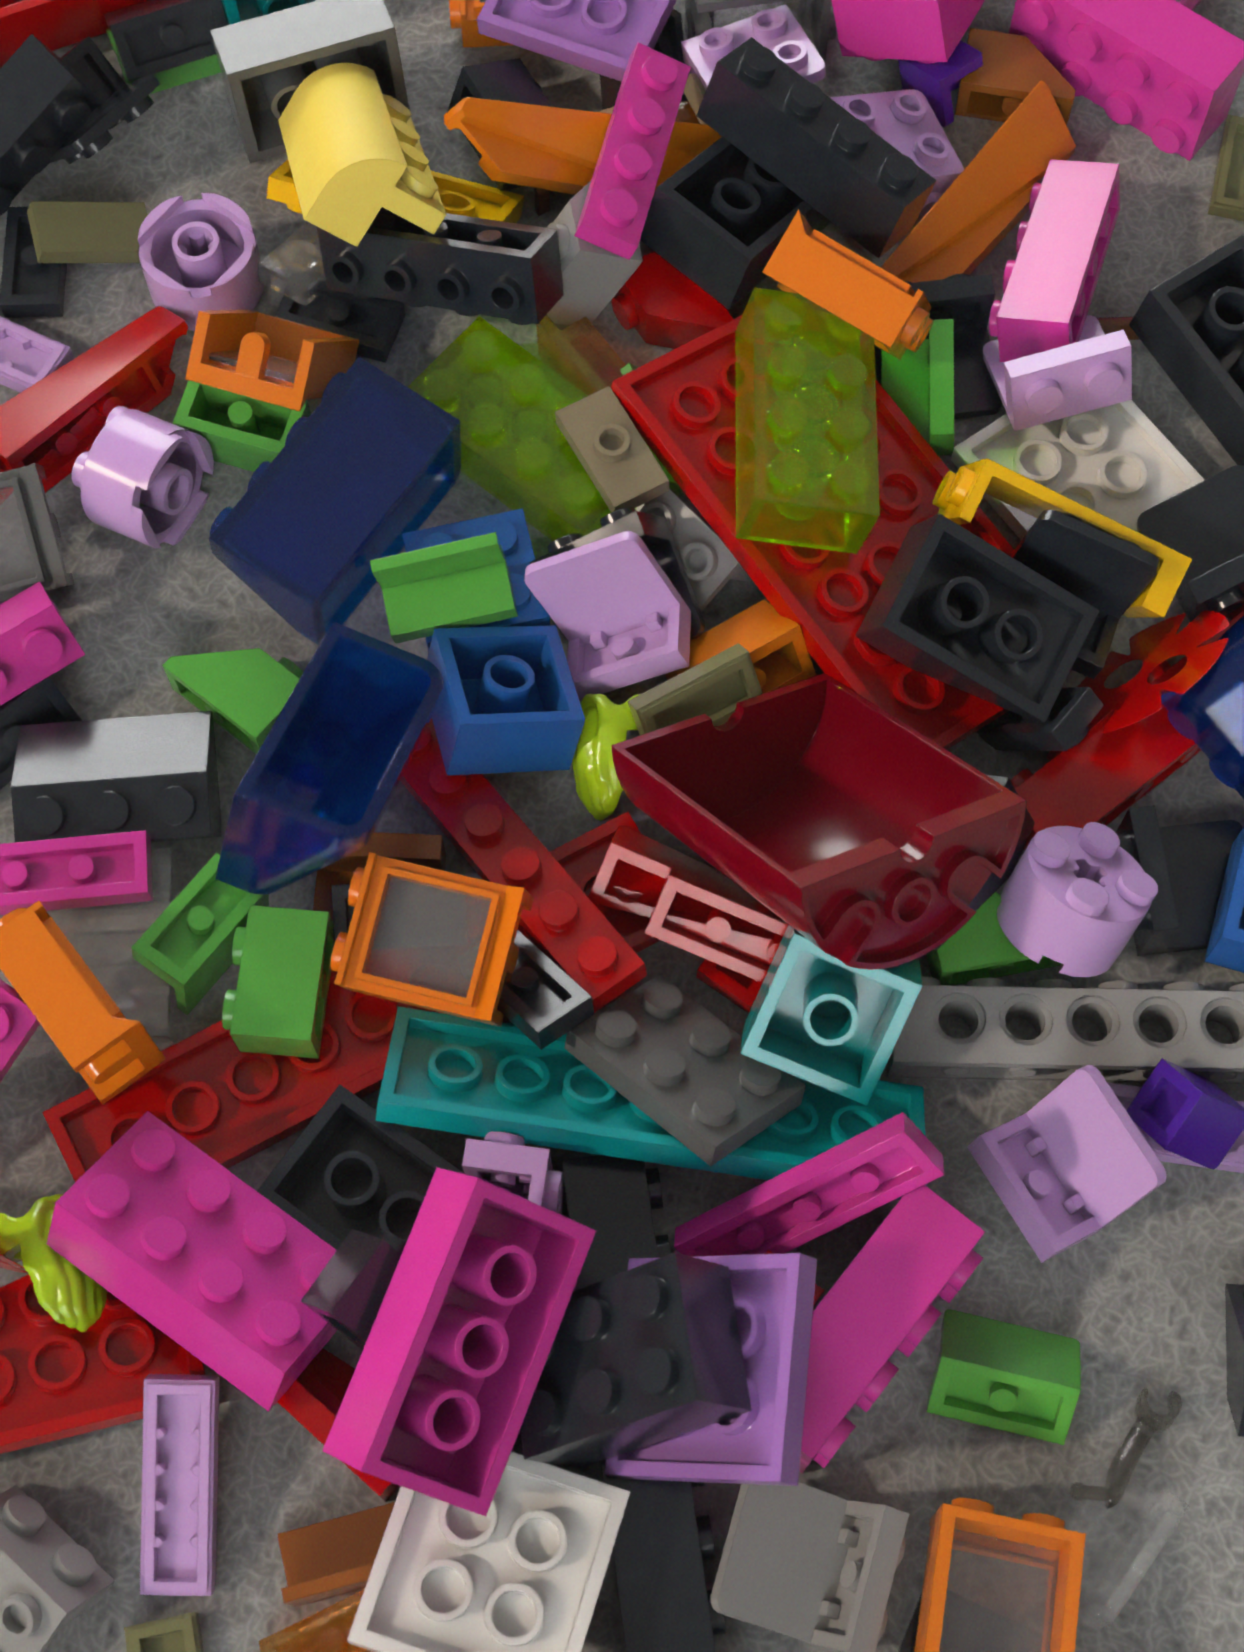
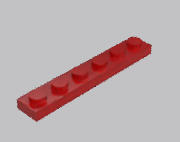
M421 706L372 739L376 751L482 880L506 886L525 888L533 896L534 900L531 911L522 910L519 924L548 958L592 996L594 1013L647 976L646 966L642 959L484 775L447 776L432 716L424 706Z

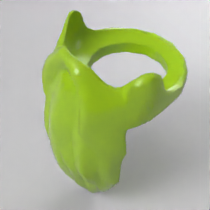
M600 693L586 694L580 702L585 723L572 760V768L579 799L596 820L603 821L613 814L623 791L616 775L611 745L625 741L627 730L638 729L627 701L621 705L614 704L605 695ZM635 694L634 696H632V697H631L630 699H628L627 701H629V700H631V699H633V698H635V697H637V696H639V695H641V694Z
M63 1194L37 1199L31 1209L22 1217L14 1218L5 1213H0V1254L14 1262L22 1260L23 1267L32 1280L39 1304L59 1324H65L69 1328H76L80 1332H86L101 1317L106 1304L107 1290L46 1245L55 1203Z

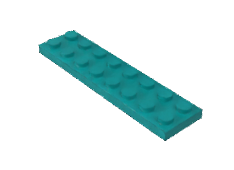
M398 1007L376 1112V1121L479 1137H485L488 1132H505L523 1137L525 1144L770 1180L902 1112L925 1135L924 1087L879 1080L868 1105H864L796 1077L806 1085L801 1105L714 1165L709 1166L565 1049L567 1033L541 1050L514 1024L502 1022V1026L498 1027L449 1014Z

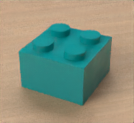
M788 924L743 1026L740 1054L868 1105L923 986L920 961L915 959L899 966L885 969H857L847 966L839 959L825 953Z

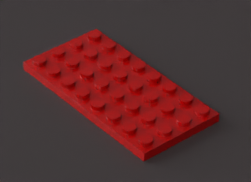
M784 293L613 380L610 388L645 443L777 613L800 625L808 653L825 674L946 750L1009 711L908 668L856 637L910 527L937 515L940 508L933 505V500L943 478L950 470L824 315ZM979 506L971 523L960 525L1007 555L1011 556L1014 552L1012 546Z

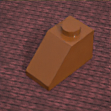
M970 28L967 44L982 52L983 65L960 79L954 115L1005 122L1034 87L1043 80L1049 86L1067 125L1074 102L1075 89L1026 36L1008 34L997 30L988 31Z

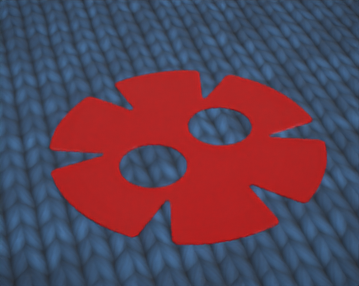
M1205 610L1176 634L1186 617V613L1160 621L1131 636L1129 639L1130 655L1111 651L1107 655L1104 668L1095 679L1086 677L1077 686L1090 687L1104 704L1102 709L1088 724L1090 727L1089 731L1111 711L1113 713L1105 725L1103 733L1124 728L1149 717L1162 709L1161 690L1177 694L1187 692L1216 663L1223 653L1229 638L1198 646L1230 626L1228 619L1218 612ZM1174 656H1187V663L1178 674L1159 684L1148 683L1150 673L1159 664ZM1133 660H1141L1143 662V666L1138 674L1127 683L1111 689L1104 687L1107 677L1121 665Z

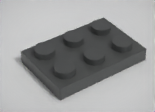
M661 974L595 1012L593 1016L567 1032L565 1049L709 1166L714 1165L800 1106L806 1085L793 1075L740 1054L742 1036Z

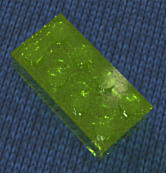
M754 287L736 328V538L857 554L880 516L874 338L797 293Z
M479 316L399 394L405 430L511 510L523 508L526 521L550 540L554 541L574 533H581L582 536H585L601 528L600 520L611 513L556 424L555 411L588 395ZM652 452V454L654 455L655 459L657 460V462L659 463V465H660L661 468H662V463L659 461V459L656 457V455Z

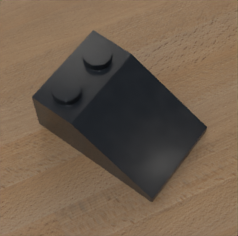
M939 513L910 527L856 637L908 668L1040 724L1045 723L1100 610Z

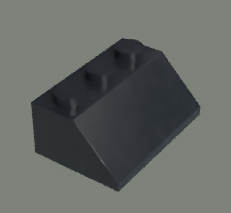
M213 711L20 726L11 781L15 842L143 830L147 831L151 842L222 837Z

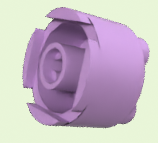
M201 193L202 199L183 202L181 195L162 202L147 215L141 224L138 234L139 261L155 307L162 306L186 321L188 330L195 331L198 312L201 310H253L258 304L265 286L264 269L255 233L248 215L232 200L213 193Z
M124 406L115 407L109 413L105 426L96 437L90 451L81 453L73 465L72 483L80 488L81 503L86 516L97 525L152 548L162 549L160 544L163 542L172 546L179 543L205 505L209 493L200 490L203 471L213 475L214 460L209 442L202 435L189 430L184 431L182 427L139 410L129 409ZM139 503H142L147 506L139 507Z
M1089 822L1083 828L1053 826L1037 832L1031 839L1000 895L1001 903L997 908V919L1009 941L1022 954L1036 963H1039L1044 955L1064 964L1059 973L1072 977L1097 976L1109 970L1121 954L1149 910L1158 892V885L1150 875L1144 872L1139 863L1120 847L1118 835L1104 824Z

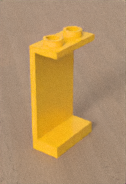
M988 458L960 466L957 474L949 471L943 478L935 494L933 505L940 508L937 514H942L958 525L971 523L984 493L1035 518H1038L1044 510L1049 509L1073 515L1089 526L1120 540L1133 542L1142 550L1158 557L1160 565L1156 576L1123 614L1125 617H1165L1192 561L1191 558Z

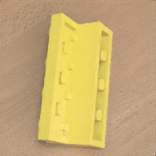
M336 63L316 70L298 86L278 120L304 220L356 247L382 207L432 234H435L447 215L437 190L438 185L434 181L428 165L429 160L422 149L419 140L420 136L416 132L410 117V110L395 98L385 94L382 95L373 69L354 63Z

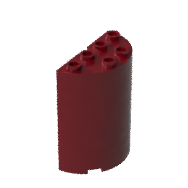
M825 673L737 702L735 712L726 723L720 726H714L712 718L702 714L611 745L613 763L618 780L624 792L636 807L822 951L839 959L845 965L857 969H885L913 961L940 946L960 930L975 915L976 911L968 905L982 889L991 873H994L999 878L1003 876L1015 851L1025 817L1027 800Z

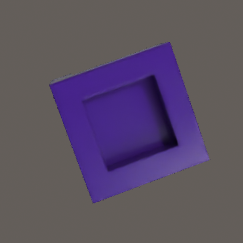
M960 40L947 62L923 64L917 60L898 59L902 90L914 89L922 92L941 127L945 128L954 122L951 92L959 88L961 78L983 65L982 52Z
M1161 1058L1126 1110L1133 1122L1165 1150L1210 1169H1216L1244 1130V1107L1209 1079Z

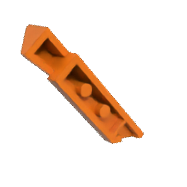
M1041 80L884 262L881 267L882 269L903 281L912 283L941 280L955 274L970 275L1029 210L1032 187L1034 183H1039L1037 181L1045 176L1050 159L1068 160L1076 148V144L1046 82Z
M466 97L444 115V124L449 130L460 129L482 155L478 165L491 180L576 195L592 180L612 114ZM675 121L655 191L660 184L722 136L705 124Z

